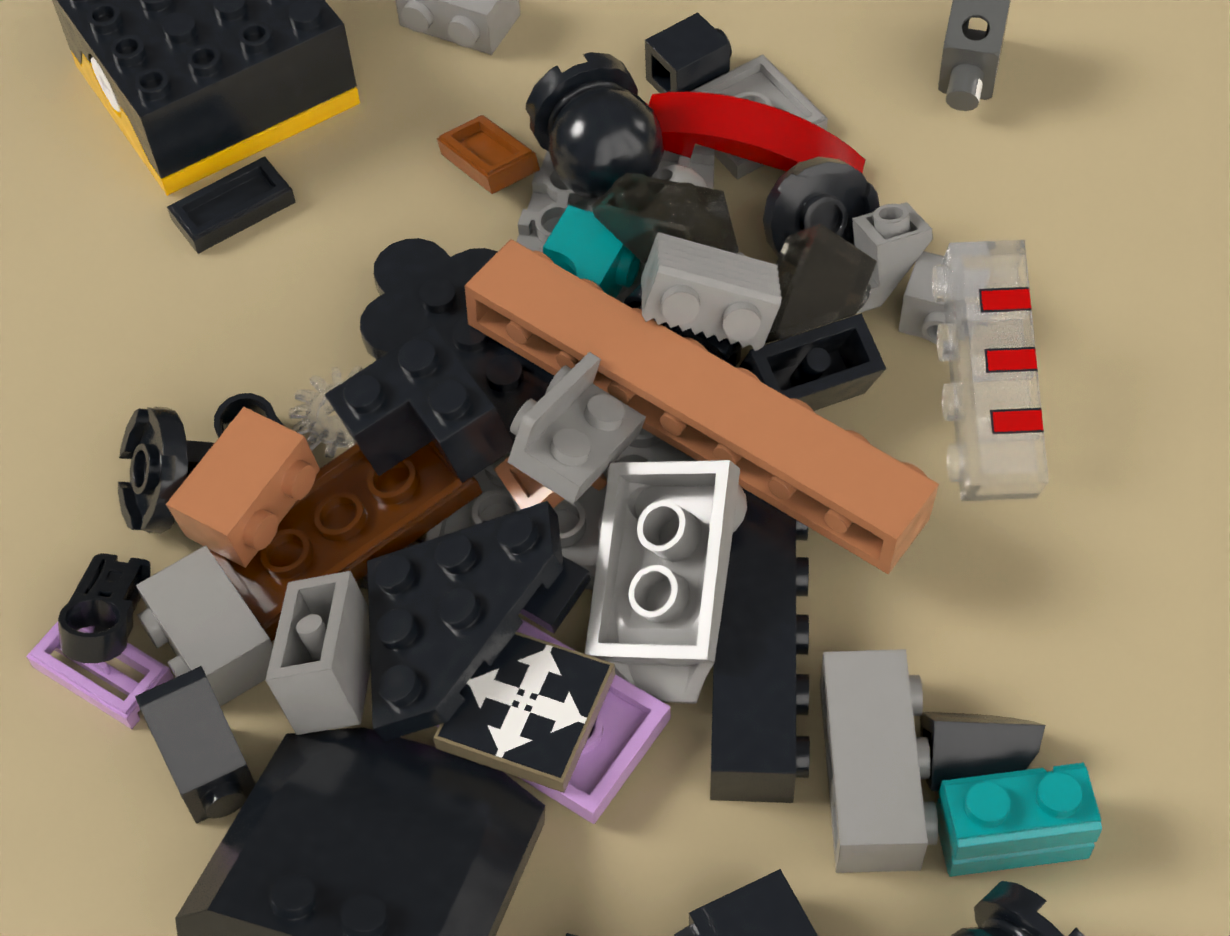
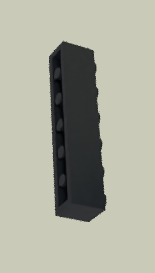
M742 488L746 494L747 510L743 522L732 534L720 629L713 664L710 800L793 803L796 778H809L810 738L809 736H796V715H808L809 674H796V654L808 655L809 615L796 614V596L807 597L809 584V558L796 557V540L807 541L808 526Z

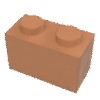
M243 407L166 503V506L185 537L202 546L206 545L208 549L246 568L257 552L266 548L276 535L279 523L295 502L303 499L310 492L320 468L305 436Z

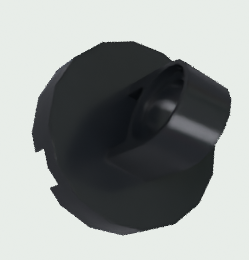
M816 157L799 162L778 178L767 196L763 215L766 241L781 261L802 274L823 269L824 266L832 262L852 260L856 257L852 218L872 213L880 207L878 193L873 185L867 182L860 171L840 159Z
M155 406L154 408L137 409L134 411L125 429L119 458L131 459L130 482H118V496L122 516L127 527L131 530L161 534L171 528L175 519L166 503L214 444L213 442L186 440L184 425L178 413L168 407Z

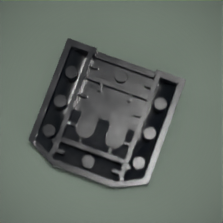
M365 727L324 730L300 735L287 733L175 917L177 936H496L545 824V805L504 772L447 753L427 744L401 737L384 741L374 730Z

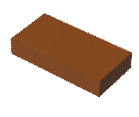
M480 115L436 138L441 155L491 194L540 170L534 151L484 115Z

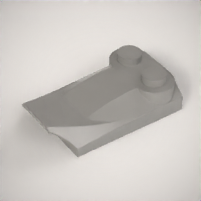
M730 460L619 462L609 464L585 654L614 663L616 675L664 703H697L702 686L715 661L732 534L743 522L747 510L746 494L741 485H739L740 468Z

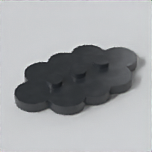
M421 238L404 239L392 243L380 252L374 263L373 275L376 289L380 296L367 305L360 318V332L367 352L378 360L433 324L493 403L514 443L516 435L510 432V427L516 414L527 400L532 398L538 402L546 394L554 375L468 325L465 285L498 251L488 248H473L450 257L435 242Z

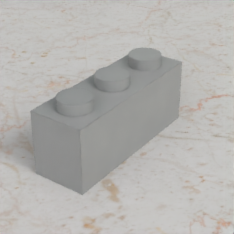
M906 649L823 652L820 693L836 873L921 871L927 845H937L938 841L936 805L934 801L923 802L921 779H929L930 777L929 743L927 737H916L914 716H922L923 711L920 675H909Z

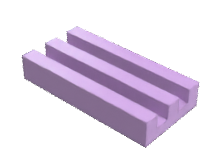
M58 622L26 656L33 668L130 729H133L140 720L137 714L140 711V707L135 696L174 679L169 667L127 643V648L121 655L115 658L145 675L140 683L106 662L81 663L71 660L126 694L128 697L123 701L50 655L55 650L68 658L63 654L59 646ZM95 626L81 628L77 631L93 633Z

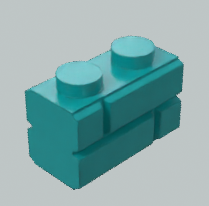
M1084 762L1053 766L1052 771L1048 772L1044 768L943 780L939 791V798L936 802L938 834L949 877L1089 859L1095 847L1094 842H1097L1102 831L1101 816Z

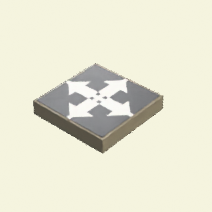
M516 632L491 666L482 662L459 692L465 700L447 723L439 725L433 738L436 749L565 793L615 677V664Z

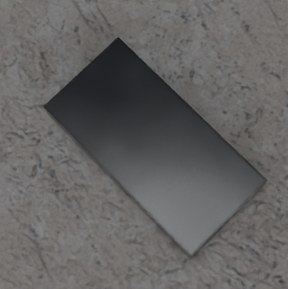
M264 156L167 206L173 223L197 254L296 202L292 188Z

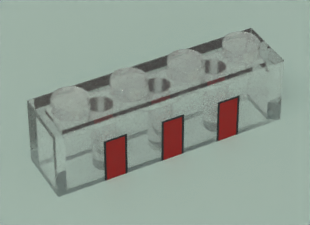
M1025 239L949 243L941 265H934L932 270L933 299L935 303L944 302L945 324H939L937 329L938 357L940 361H949L951 382L943 384L942 409L944 420L954 421L956 444H949L947 450L950 482H959L961 501L1037 498L1049 483Z

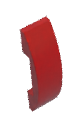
M665 92L652 94L649 106L654 110L659 121L665 151L691 158L695 144L786 172L799 162L816 157L840 159L863 173L866 160L857 151L825 129L787 111L748 99L706 92Z

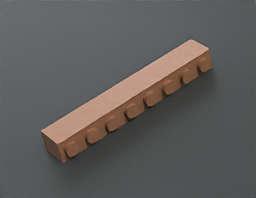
M510 239L466 283L465 295L468 325L554 376L565 365L573 368L584 356L591 352L601 359L593 384L646 416L642 426L643 429L697 461H732L740 468L739 485L886 574L891 572L929 521L939 483L928 478L921 469L913 464L898 461L872 446L859 433L852 430H844L821 417L805 402L794 398L790 399L767 386L749 370L736 368L711 354L698 341L688 337L683 338L663 325H658L654 319L646 322L642 316V309L629 307L605 293L595 282L588 279H580L559 267L544 253L536 250L532 251Z

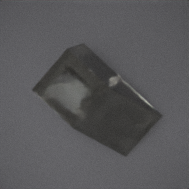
M626 173L617 179L612 187L591 206L594 217L645 265L658 232L736 254L739 252L724 191L695 186L687 182L679 183L647 177L639 173Z

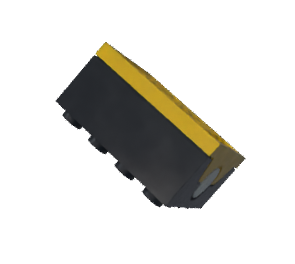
M52 0L76 67L167 196L360 104L345 25L325 0Z

